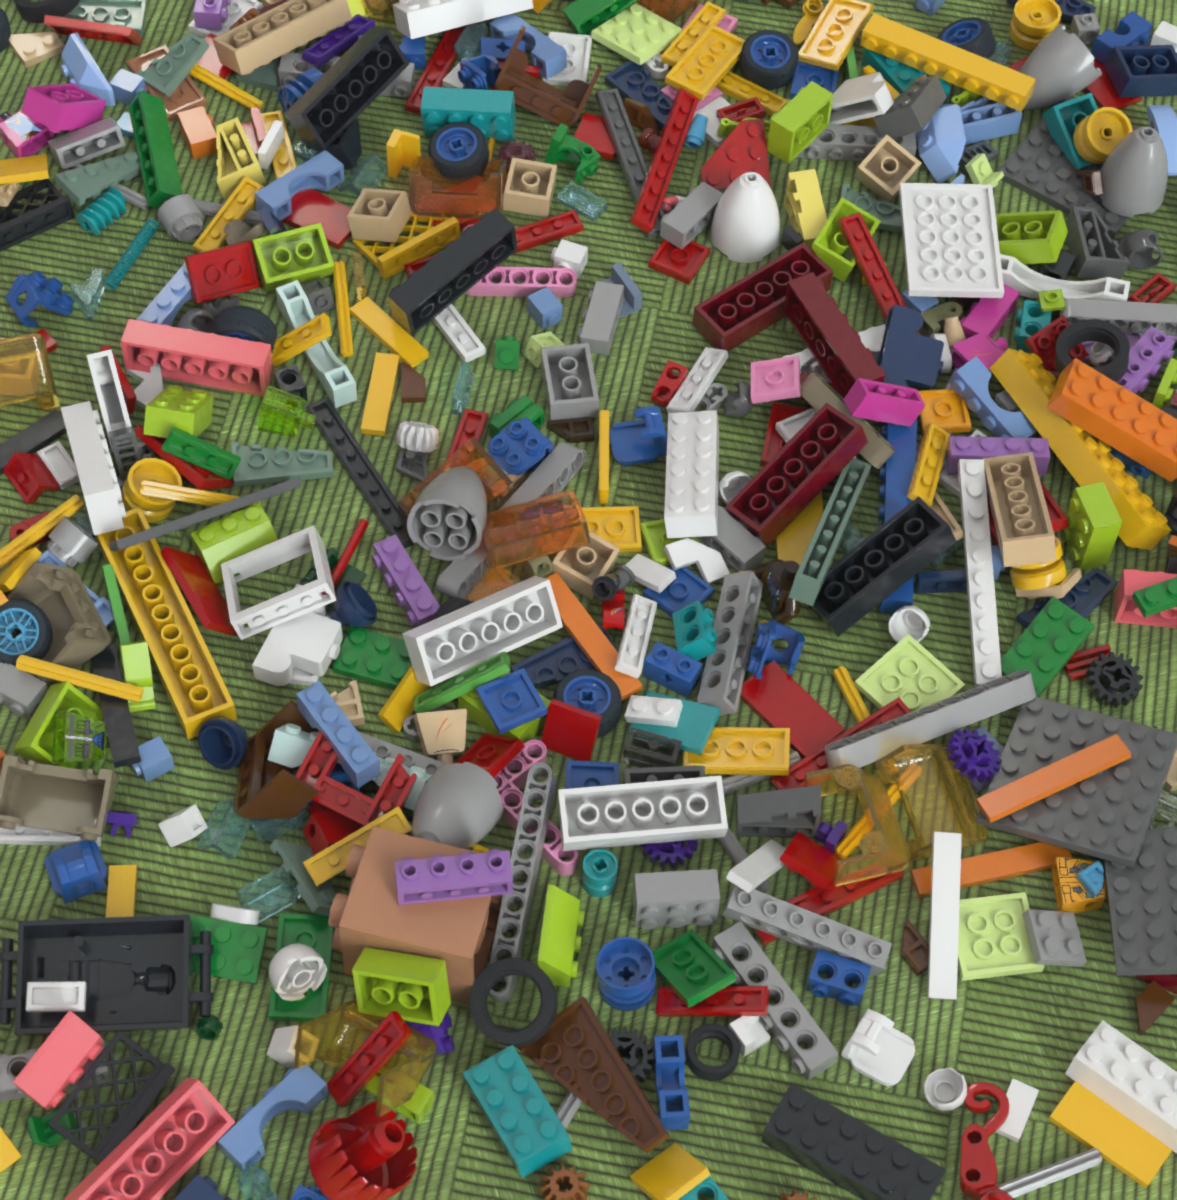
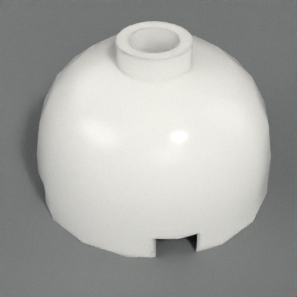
M300 943L291 944L278 951L271 960L268 969L269 980L273 989L283 1000H300L305 997L303 993L308 991V988H311L314 992L325 979L327 967L322 957L311 946Z

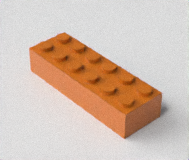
M1075 358L1060 373L1047 408L1166 480L1174 481L1177 478V419Z

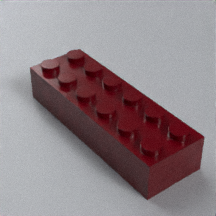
M801 243L695 306L693 326L716 349L727 350L728 352L786 317L783 311L788 281L813 272L818 280L823 282L825 290L829 291L831 289L833 271L810 248Z
M813 272L788 281L783 312L837 392L845 398L858 378L884 382L885 372L883 368L877 365L871 351L865 348L858 332L854 331L849 325L847 316L840 312L835 299L830 297L825 290L823 282L818 280Z
M825 403L725 506L728 514L743 524L753 536L760 538L764 545L768 547L868 443L862 426L828 403Z

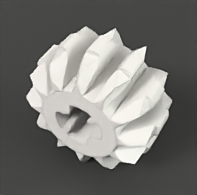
M404 421L400 424L399 430H397V444L402 448L415 452H432L436 449V444H438L439 430L427 423Z

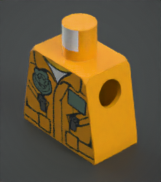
M1056 857L1051 871L1057 911L1079 913L1101 908L1105 900V893H1107L1105 877L1103 887L1094 899L1076 879L1079 872L1095 861Z

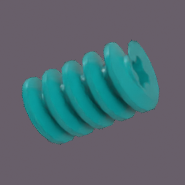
M111 187L101 197L95 199L94 203H90L87 208L77 214L76 219L84 230L99 236L100 230L105 231L107 229L106 224L110 226L114 222L113 219L119 220L120 214H126L125 198L119 190Z

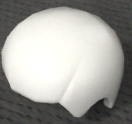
M738 470L724 475L719 483L718 496L725 506L751 481V477L747 473Z
M903 606L890 618L888 632L897 643L908 634L919 643L930 630V620L925 612L917 606Z
M951 1067L935 1070L927 1076L923 1085L926 1100L931 1106L940 1111H953L962 1105L967 1096V1083L964 1076Z

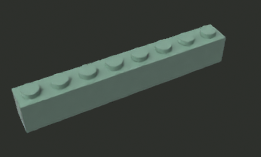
M853 458L843 468L796 573L789 598L810 606L814 605L864 489L871 464Z

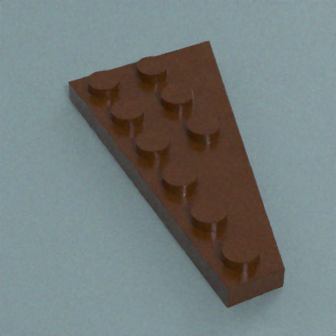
M583 996L557 1014L550 1029L540 1039L531 1044L516 1047L645 1153L650 1152L671 1137L594 1010Z

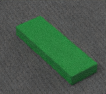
M176 427L171 428L161 448L228 480L231 479L241 461V457Z

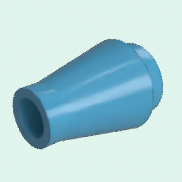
M701 114L695 115L683 143L688 148L699 150L704 145L708 121L706 116Z

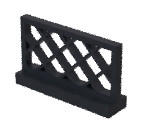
M44 179L16 192L7 207L0 206V209L7 208L5 212H0V252L75 218L70 199L66 195L63 196L49 179ZM48 188L47 193H38V191ZM23 198L27 199L26 203L17 202ZM34 199L43 200L41 204L33 203ZM13 209H22L21 213H12Z
M118 1030L47 1126L92 1158L93 1163L98 1166L129 1135L176 1069L168 1063L164 1064ZM118 1040L128 1047L130 1058L114 1060L113 1047ZM134 1052L137 1053L139 1057H134ZM109 1053L110 1061L102 1062ZM146 1060L155 1067L149 1076L137 1077L135 1062ZM130 1062L133 1078L117 1080L115 1064ZM110 1065L112 1081L97 1083L96 1069ZM91 1077L92 1084L85 1085ZM145 1081L139 1089L138 1082ZM134 1083V1097L129 1100L120 1101L118 1085ZM113 1086L115 1102L100 1104L98 1088ZM93 1089L95 1105L79 1107L78 1093L81 1090ZM74 1100L75 1108L67 1109ZM128 1104L122 1112L121 1105ZM116 1106L118 1119L115 1123L103 1124L100 1108ZM96 1109L98 1125L82 1128L80 1111ZM75 1112L77 1129L66 1130L57 1124L63 1114ZM110 1128L107 1134L104 1136L103 1129ZM99 1130L100 1143L95 1150L84 1143L83 1132ZM78 1133L79 1139L72 1134Z

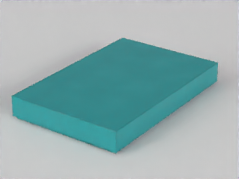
M648 691L646 694L648 697L678 699L682 701L683 707L677 727L632 723L628 730L629 737L701 755L721 714L720 709Z

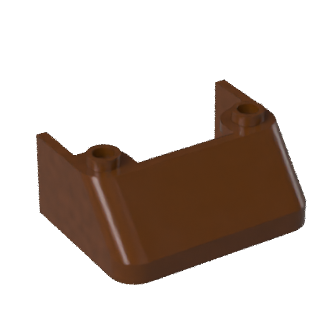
M521 26L497 77L495 90L514 91L516 104L558 125L562 123L568 127L573 126L577 122L602 71V65L597 64L588 83L575 79L569 82L565 91H562L525 72L528 65V56L524 51L517 48L526 28Z
M292 700L247 741V752L244 759L240 762L234 813L244 819H290L296 817L302 808L318 794L317 789L293 775V768L267 760L277 728L290 723L300 726L301 731L307 733L319 731L317 728L310 726L298 710V704Z

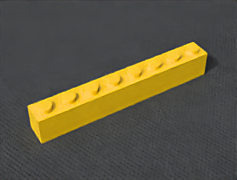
M875 13L862 30L860 46L929 75L936 74L942 80L1022 112L1033 94L1035 78Z

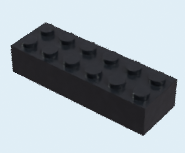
M370 28L285 115L309 150L324 151L409 65V62L388 28Z
M496 208L490 213H485L478 223L473 227L465 229L457 240L448 243L441 253L431 257L419 271L411 273L403 284L397 285L391 290L388 299L393 319L411 336L417 333L518 250L515 226Z
M918 496L829 568L813 606L808 605L809 608L839 637L957 542L949 524Z
M793 1083L790 1084L766 1125L761 1140L763 1144L862 1200H931L946 1171L945 1168Z

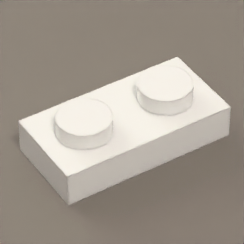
M631 695L625 713L626 722L677 727L683 707L682 701L678 699Z

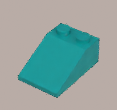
M1092 93L1055 105L1042 114L1050 135L1076 170L1092 165V163L1084 160L1078 154L1073 138L1075 128L1080 121L1098 110Z

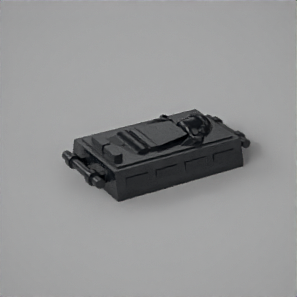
M190 915L19 921L18 951H13L14 939H2V952H0V1025L11 1024V1011L16 1010L15 1035H50L68 1012H27V982L85 981L87 983L85 1012L73 1013L96 1033L118 1032V1030L120 1032H133L141 1030L189 1029L193 1025V1003H199V1017L211 1016V1003L214 1002V993L211 992V955H214V945H211V931H201L200 944L193 945L194 929ZM193 955L200 956L199 992H193ZM17 962L16 999H12L13 963Z

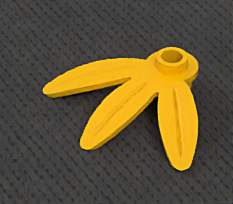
M806 0L802 6L804 16L798 22L793 32V42L795 45H800L807 39L812 25L815 26L824 11L821 0Z

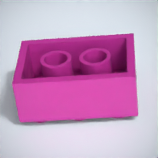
M73 83L27 87L21 113L30 117L32 122L47 126V130L60 133L62 130L75 131V129L101 121L106 100Z

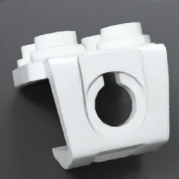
M867 1009L845 1045L841 1056L851 1061V1065L856 1071L885 1086L896 1085L902 1079L914 1057V1041L909 1036L894 1029L895 1023L878 1012Z

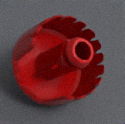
M372 1101L346 1118L340 1117L326 1121L314 1132L308 1148L309 1168L317 1187L329 1200H389L411 1182L417 1168L414 1162L418 1156L416 1147L409 1149L414 1142V1137L410 1132L404 1133L406 1128L404 1120L393 1121L396 1113L391 1108L381 1111L384 1105L379 1101Z

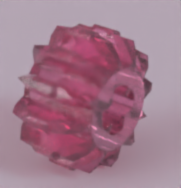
M516 140L513 143L506 141L505 145L500 147L498 164L502 169V173H509L512 157L536 161V154L532 144L526 145L524 140L520 143Z

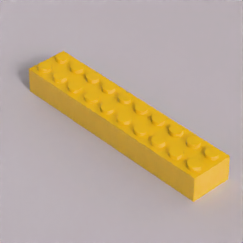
M1008 348L989 368L1042 438H1048L1049 447L1080 487L1104 482L1122 520L1118 536L1127 547L1152 550L1172 531L1166 524L1168 522L1166 517L1155 510L1152 506V499L1140 491L1137 480L1125 472L1124 464L1110 453L1111 448L1108 444L1047 408L1056 385V378L1051 372L1043 368L1041 365L1043 363L1042 360L1034 353L1029 354L1022 350L1017 351Z
M141 507L127 511V517L122 518L123 529L95 535V538L99 543L98 546L106 563L113 565L119 592L142 641L146 640L148 643L149 657L189 740L197 737L201 726L210 719L225 717L237 721L235 705L172 572L160 553L161 549L156 539L153 538L115 552L111 551L110 542L150 529Z

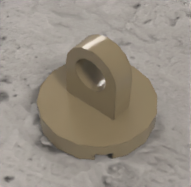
M231 220L224 228V233L226 232L228 235L226 242L228 245L244 241H251L252 243V240L258 239V236L265 232L267 227L263 220L253 228L241 220Z

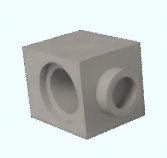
M1095 13L1073 15L1069 33H1074L1087 48H1092L1100 32V26Z

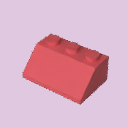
M69 1010L13 1083L22 1093L49 1112L52 1107L57 1108L66 1097L64 1091L71 1083L74 1085L80 1080L85 1072L82 1068L89 1059L93 1061L98 1057L103 1049L101 1044L104 1041L98 1033Z

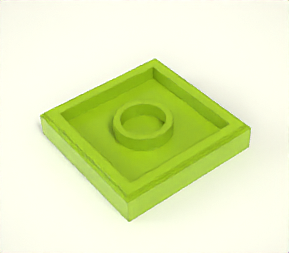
M665 519L640 523L641 536L650 560L663 566L671 565L663 549L665 545L685 538H690L697 542L696 537L667 538Z

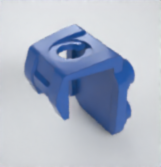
M480 55L460 61V71L457 72L460 82L463 83V89L488 90L487 84L495 87V82L499 75L498 61L489 55Z
M39 271L28 275L20 274L5 298L20 322L27 327L38 326L36 320L28 315L39 304L48 310L68 316L73 311L74 299L69 294L62 293L63 284L55 277L47 279ZM22 293H28L25 303L18 301V297Z
M648 406L634 410L635 418L643 419L619 422L612 425L609 431V441L613 457L617 463L622 466L652 463L660 456L667 455V434L659 407Z
M525 417L521 421L510 423L488 442L487 451L507 473L519 476L528 469L534 472L553 451V442L545 437Z
M769 620L768 623L765 622L764 624L759 623L755 638H757L755 647L751 646L749 651L747 671H750L755 679L761 680L764 662H772L774 660L776 663L787 665V673L791 675L797 666L801 649L805 642L804 636L799 631L774 620ZM778 638H783L788 642V647L783 651H778L771 644V640L775 641Z
M85 840L51 852L45 858V866L54 892L62 896L64 904L108 889L105 882L108 876L99 847L94 841Z

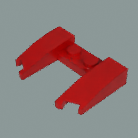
M319 731L295 775L318 790V794L311 802L318 803L362 825V827L398 806L401 811L403 810L418 776L416 773L412 774L411 777L401 765L405 761L401 754L398 753L375 798L372 799L330 778L339 758L329 741Z

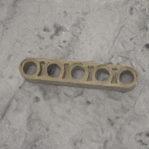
M812 371L800 385L801 396L817 412L825 403H828L862 426L868 443L859 453L875 468L880 469L896 451L864 418L852 416L843 400L844 398L818 373Z

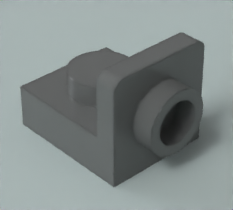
M321 277L300 284L309 300L314 315L335 308L331 289Z

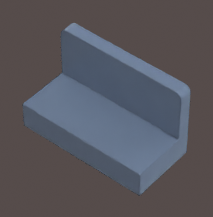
M620 262L611 266V277L601 282L624 285V303L619 317L621 318L642 309L643 294Z

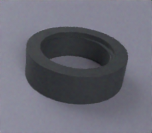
M80 0L13 1L24 20L31 23H44L45 15L63 17L71 12Z
M1083 320L1068 326L1060 333L1056 341L1055 365L1059 374L1073 361L1069 356V351L1075 345L1087 341L1107 344L1116 354L1109 364L1093 367V369L1115 382L1119 381L1126 373L1129 364L1130 344L1125 333L1114 324L1102 320Z
M506 958L490 964L478 975L471 989L470 1011L475 1024L487 1037L505 1046L513 1044L514 1047H519L537 1041L550 1029L557 1014V993L551 979L537 965L524 959ZM511 975H521L531 979L536 984L541 998L540 1009L535 1019L526 1027L518 1030H506L498 1027L492 1021L487 1009V1000L492 987L502 978Z

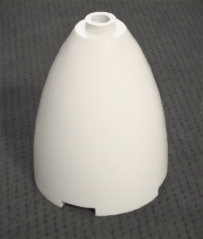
M746 172L737 177L721 196L713 216L710 238L715 249L718 248L731 261L739 263L759 262L764 256L773 250L775 251L778 246L780 234L779 210L775 196L766 180L758 173Z

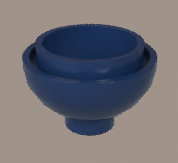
M342 582L335 592L337 601H334V609L330 611L332 620L340 622L342 628L346 625L362 628L374 624L377 621V607L371 596L363 587L355 582Z
M217 717L208 720L201 726L198 734V743L202 755L212 766L218 769H232L246 755L248 745L246 730L229 718Z

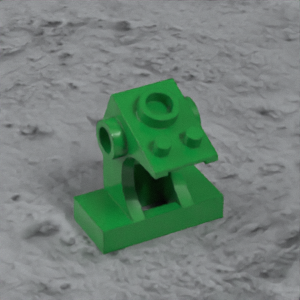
M560 123L551 139L544 163L555 164L559 161L570 163L574 166L576 172L572 185L574 186L578 182L582 184L585 181V177H591L597 172L601 156L591 145L568 135L569 127Z

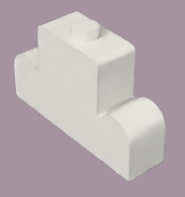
M877 72L846 80L833 93L829 124H843L885 114L893 105L894 100L881 73Z
M110 349L87 355V360L111 452L114 453L108 432L131 427L112 350ZM131 439L117 442V445L130 443L132 441Z
M296 584V586L294 587V589H295V588H298V587H300V586H303V585ZM322 606L274 626L252 664L255 679L275 686H284L290 683L293 678L292 668L319 677L324 676L332 659H336L340 652V644L343 640L341 623L325 617V606Z

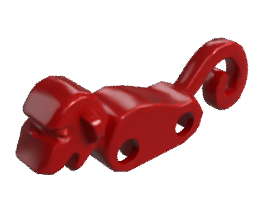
M972 1083L967 1087V1096L963 1101L965 1107L977 1114L989 1111L991 1103L988 1099L982 1101L974 1099L976 1095L985 1094L997 1101L998 1110L983 1126L976 1123L965 1128L961 1136L959 1186L962 1193L973 1200H1013L1008 1193L996 1187L998 1170L988 1144L989 1137L1005 1123L1009 1115V1099L1000 1087L992 1083Z

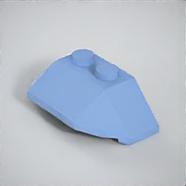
M78 32L70 34L61 54L63 65H60L63 76L70 79L69 83H73L106 100L105 105L111 107L116 105L112 87L86 48Z
M942 104L925 128L916 132L919 155L936 182L940 184L958 173V163L962 157L966 142L960 106L957 104Z

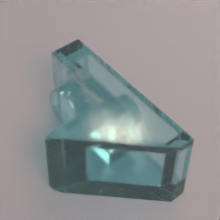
M93 268L91 276L86 279L85 285L69 283L71 297L88 320H93L106 286L103 269Z

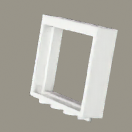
M314 525L221 564L230 623L241 640L337 601L325 545ZM312 551L317 580L241 611L237 582ZM326 591L328 594L321 596L320 593ZM247 623L249 627L244 628V624Z

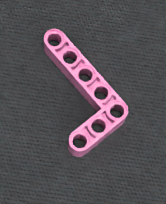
M475 224L468 225L465 229L473 227ZM496 267L465 293L471 296L527 297L548 287L556 298H567L576 292L577 276L569 268ZM492 280H499V281H501V282H499V283H492L491 281H492ZM516 280L524 281L522 284L515 283ZM543 280V281H546V282H548V283H546V284H539L538 282ZM563 281H569L570 284H569V285H564V284H562L561 282H563Z
M535 739L524 744L525 747L494 777L500 787L497 790L499 791L501 801L504 803L502 818L515 831L517 830L524 796L519 788L526 784L529 769L534 764H546L547 750L545 744L540 740ZM531 755H538V756H540V757H538V758H531L530 756H531ZM518 770L519 773L514 774L510 773L509 771ZM515 803L517 806L509 807L507 804ZM533 803L531 804V807L537 808ZM549 820L545 839H551L553 842L544 843L541 857L559 875L570 876L575 873L578 867V850L562 851L561 832ZM538 826L528 827L526 833H534ZM562 857H568L572 860L565 862L560 859Z

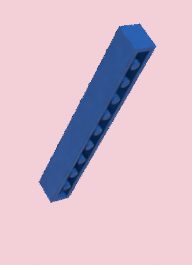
M917 418L911 427L894 425L887 422L881 426L880 434L896 450L879 470V479H883V485L880 484L878 499H883V504L879 505L878 519L882 520V525L912 502L907 497L916 465ZM913 577L879 604V613L894 614L903 606H912Z

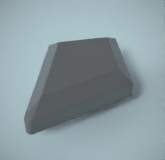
M401 449L396 471L428 485L429 475L426 454Z

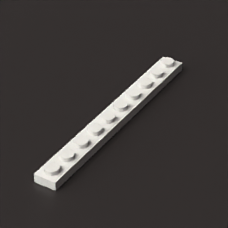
M959 459L958 476L974 683L975 687L1002 677L984 460Z

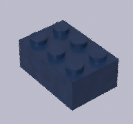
M1172 45L1114 46L1104 66L1120 98L1177 96V54Z

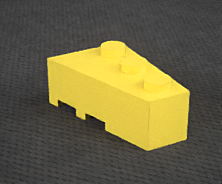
M238 117L217 125V184L223 199L230 197L245 176L259 184L266 182Z
M816 170L788 173L784 204L792 228L803 238V243L814 252L812 244L827 221Z

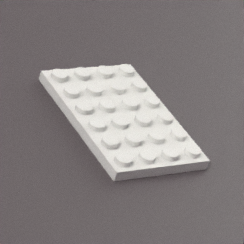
M900 183L899 195L908 296L1003 298L1004 285L992 185Z

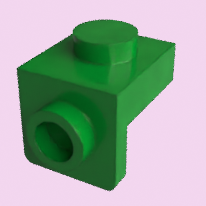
M502 336V340H496L494 369L518 371L521 342L516 341V337Z
M60 1107L42 1118L33 1115L27 1118L29 1125L28 1133L34 1144L51 1149L66 1140L47 1126ZM73 1113L63 1114L57 1122L66 1130L77 1129Z

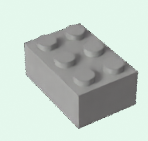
M589 343L541 347V370L550 420L581 417L598 418L599 396Z
M717 869L635 873L632 894L635 928L642 927L643 929L650 930L657 926L680 928L691 924L709 926L712 923H717L720 905Z

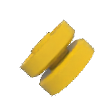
M1018 0L1015 4L1009 29L1011 40L1017 46L1033 51L1044 37L1059 25L1062 14L1060 6L1054 0Z
M1102 107L1085 117L1076 126L1073 135L1074 146L1084 160L1092 164H1104L1113 148L1132 132V125L1122 111L1113 107Z
M144 458L137 461L130 468L122 486L121 498L126 511L141 507L147 522L154 523L166 519L171 514L176 500L140 494V482L145 479L178 486L183 484L180 474L171 464L157 458Z
M1055 537L1056 561L1012 567L1010 575L1013 587L1021 590H1037L1058 584L1066 578L1067 572L1065 562L1061 559L1063 552L1059 538Z

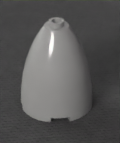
M1063 24L1056 26L1044 37L1019 71L1036 79L1033 94L1025 105L1024 111L1039 109L1063 101L1083 90L1102 75L1099 68L1095 69L1093 61L1095 58L1088 48L1074 33L1065 32L1066 27Z
M1144 126L1130 132L1113 148L1100 171L1103 194H1099V196L1103 200L1102 204L1111 212L1133 218L1135 214H1152L1161 206L1167 188L1168 158L1163 140L1155 129Z
M468 466L453 467L434 478L416 499L407 519V530L413 543L417 542L429 551V556L446 561L462 560L479 548L486 526L487 499L483 483L475 470Z
M470 762L442 765L433 773L418 797L412 821L413 837L463 849L472 847L482 840L502 817L504 803H502L499 791L496 788L498 783L486 770Z

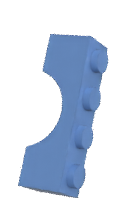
M512 13L500 16L490 22L491 38L515 40L521 26L526 27L520 41H524L525 49L531 51L532 65L539 66V74L544 78L549 79L567 68V52L565 48L539 32L534 26L526 23L521 17Z
M324 150L256 192V210L265 206L281 221L292 214L291 198L296 193L306 189H319L327 192L344 181V165Z
M186 263L183 264L136 320L160 325L165 324L172 327L174 318L182 305L188 300H193Z
M977 356L956 370L948 380L952 389L965 400L969 409L977 414L983 421L984 426L996 437L1032 438L1037 433L1036 428L1022 411H1006L994 403L988 391V383L992 374Z
M320 681L296 694L298 710L310 726L317 728L329 741L339 758L343 770L357 789L380 775L378 757Z
M304 1062L297 1067H291L276 1087L271 1086L264 1093L262 1100L255 1107L253 1105L248 1107L243 1112L241 1120L234 1126H231L218 1140L220 1151L245 1174L266 1154L262 1142V1134L266 1124L274 1116L284 1111L293 1110L309 1114L329 1095L327 1083Z

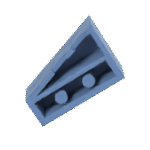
M984 96L976 102L971 101L960 108L966 136L965 145L1018 133L1022 112Z

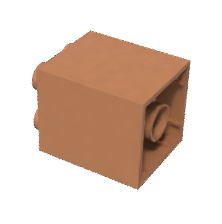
M372 827L366 846L353 844L348 856L345 872L346 877L352 878L349 895L341 893L335 895L328 922L329 926L335 927L332 950L342 952L345 974L353 976L352 969L365 947L442 959L446 962L450 1000L470 1005L472 986L478 975L485 969L492 947L503 895L398 905L395 861H401L409 857L425 859L433 855L455 856L462 852H472L474 854L479 852Z

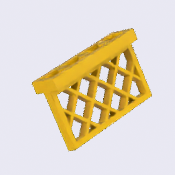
M433 203L428 204L433 209L431 215H420L423 212V207L420 204L411 209L412 214L408 221H413V224L405 225L401 231L410 232L409 236H399L396 242H391L390 247L379 246L380 242L385 241L363 239L352 240L353 246L379 269L380 276L386 280L404 270L405 264L424 259L445 248L448 243L457 240L461 236L459 221L454 216L449 218ZM433 219L444 221L437 226H433ZM418 222H429L428 226H417ZM415 232H417V233H422V234H420V235L414 237ZM368 241L375 242L374 246H364L363 244ZM396 243H403V244H401V245L395 247V244H396ZM376 253H384L381 256L376 257Z

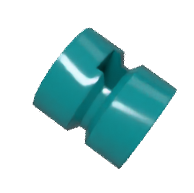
M595 849L586 854L583 859L582 886L593 897L602 898L608 896L616 887L618 861L612 852L606 849Z

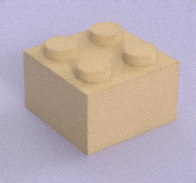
M886 134L858 166L854 177L882 200L891 203L899 194L900 183H908L918 172L922 163Z
M512 157L504 190L503 210L548 218L556 184L557 165Z
M364 188L347 215L353 239L396 242L412 214L407 192Z
M576 524L552 562L553 574L557 572L569 588L592 600L595 596L592 590L594 580L609 574L616 563L620 548Z

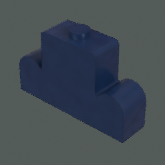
M894 304L888 311L877 365L881 366L885 372L883 383L910 387L917 390H930L936 383L937 375H940L943 369L941 356L944 343L941 340L916 334L923 325V318L914 309Z

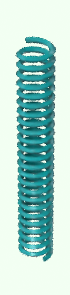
M147 220L129 245V248H127L116 266L107 276L105 284L109 289L116 290V287L125 277L134 261L144 250L143 248H145L154 233H156V230L160 227L156 220Z

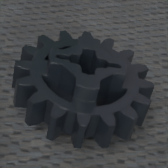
M1110 652L1107 657L1102 653L1091 662V667L1086 671L1089 677L1086 679L1085 684L1092 685L1088 692L1097 694L1096 701H1099L1101 698L1104 699V706L1106 707L1110 702H1113L1115 708H1118L1121 702L1127 706L1131 700L1134 701L1143 687L1140 684L1143 676L1136 674L1140 667H1132L1133 659L1130 658L1125 661L1123 653L1119 657H1115L1114 652Z
M623 1027L622 1033H618L615 1028H612L610 1036L612 1042L635 1079L644 1083L645 1074H651V1064H654V1055H651L653 1046L645 1045L647 1043L646 1035L641 1038L637 1037V1029L630 1034L627 1027ZM639 1053L642 1055L641 1065L638 1064L636 1059Z

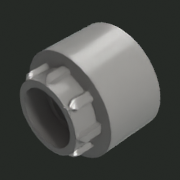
M182 194L172 197L159 208L158 218L171 238H177L179 241H189L198 236L202 231L204 216L192 196Z
M65 516L48 535L51 540L47 544V549L69 567H74L78 562L83 564L99 543L78 524Z

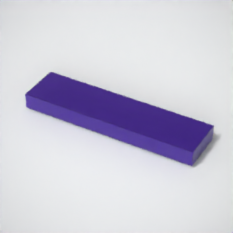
M359 14L355 15L342 27L335 29L303 51L302 59L318 67L322 66L359 40V35H364L370 28H375V21Z

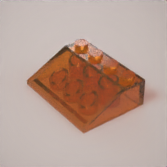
M573 490L488 512L486 526L482 533V539L492 570L591 543L585 515Z

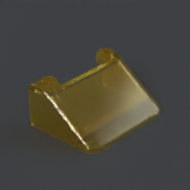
M30 333L0 339V406L37 399L38 405L43 410L59 407L58 394L44 337L37 333Z
M904 744L874 762L878 771V777L882 783H896L916 836L905 844V850L909 855L910 861H919L932 857L933 832L961 833V849L981 844L987 841L989 836L987 827L976 823L979 807L976 804L975 795L967 775L961 776V770L953 768L955 762L948 760V757L951 755V753L946 751V748L949 746L948 744Z

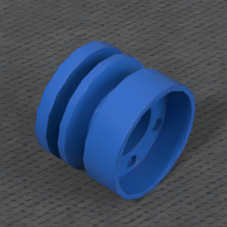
M310 67L299 74L296 79H291L287 84L285 83L278 88L279 102L285 113L323 76L321 71Z
M625 936L612 939L601 948L596 960L597 983L601 998L607 1005L622 1011H632L646 1005L654 995L656 987L655 960L651 949L639 939Z

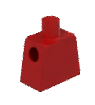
M314 803L307 810L310 818L303 829V834L313 854L316 855L361 827L356 822L330 809L326 810L318 803Z

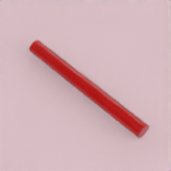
M360 519L331 573L334 590L369 525V522L365 519ZM326 591L321 592L322 595L328 594Z

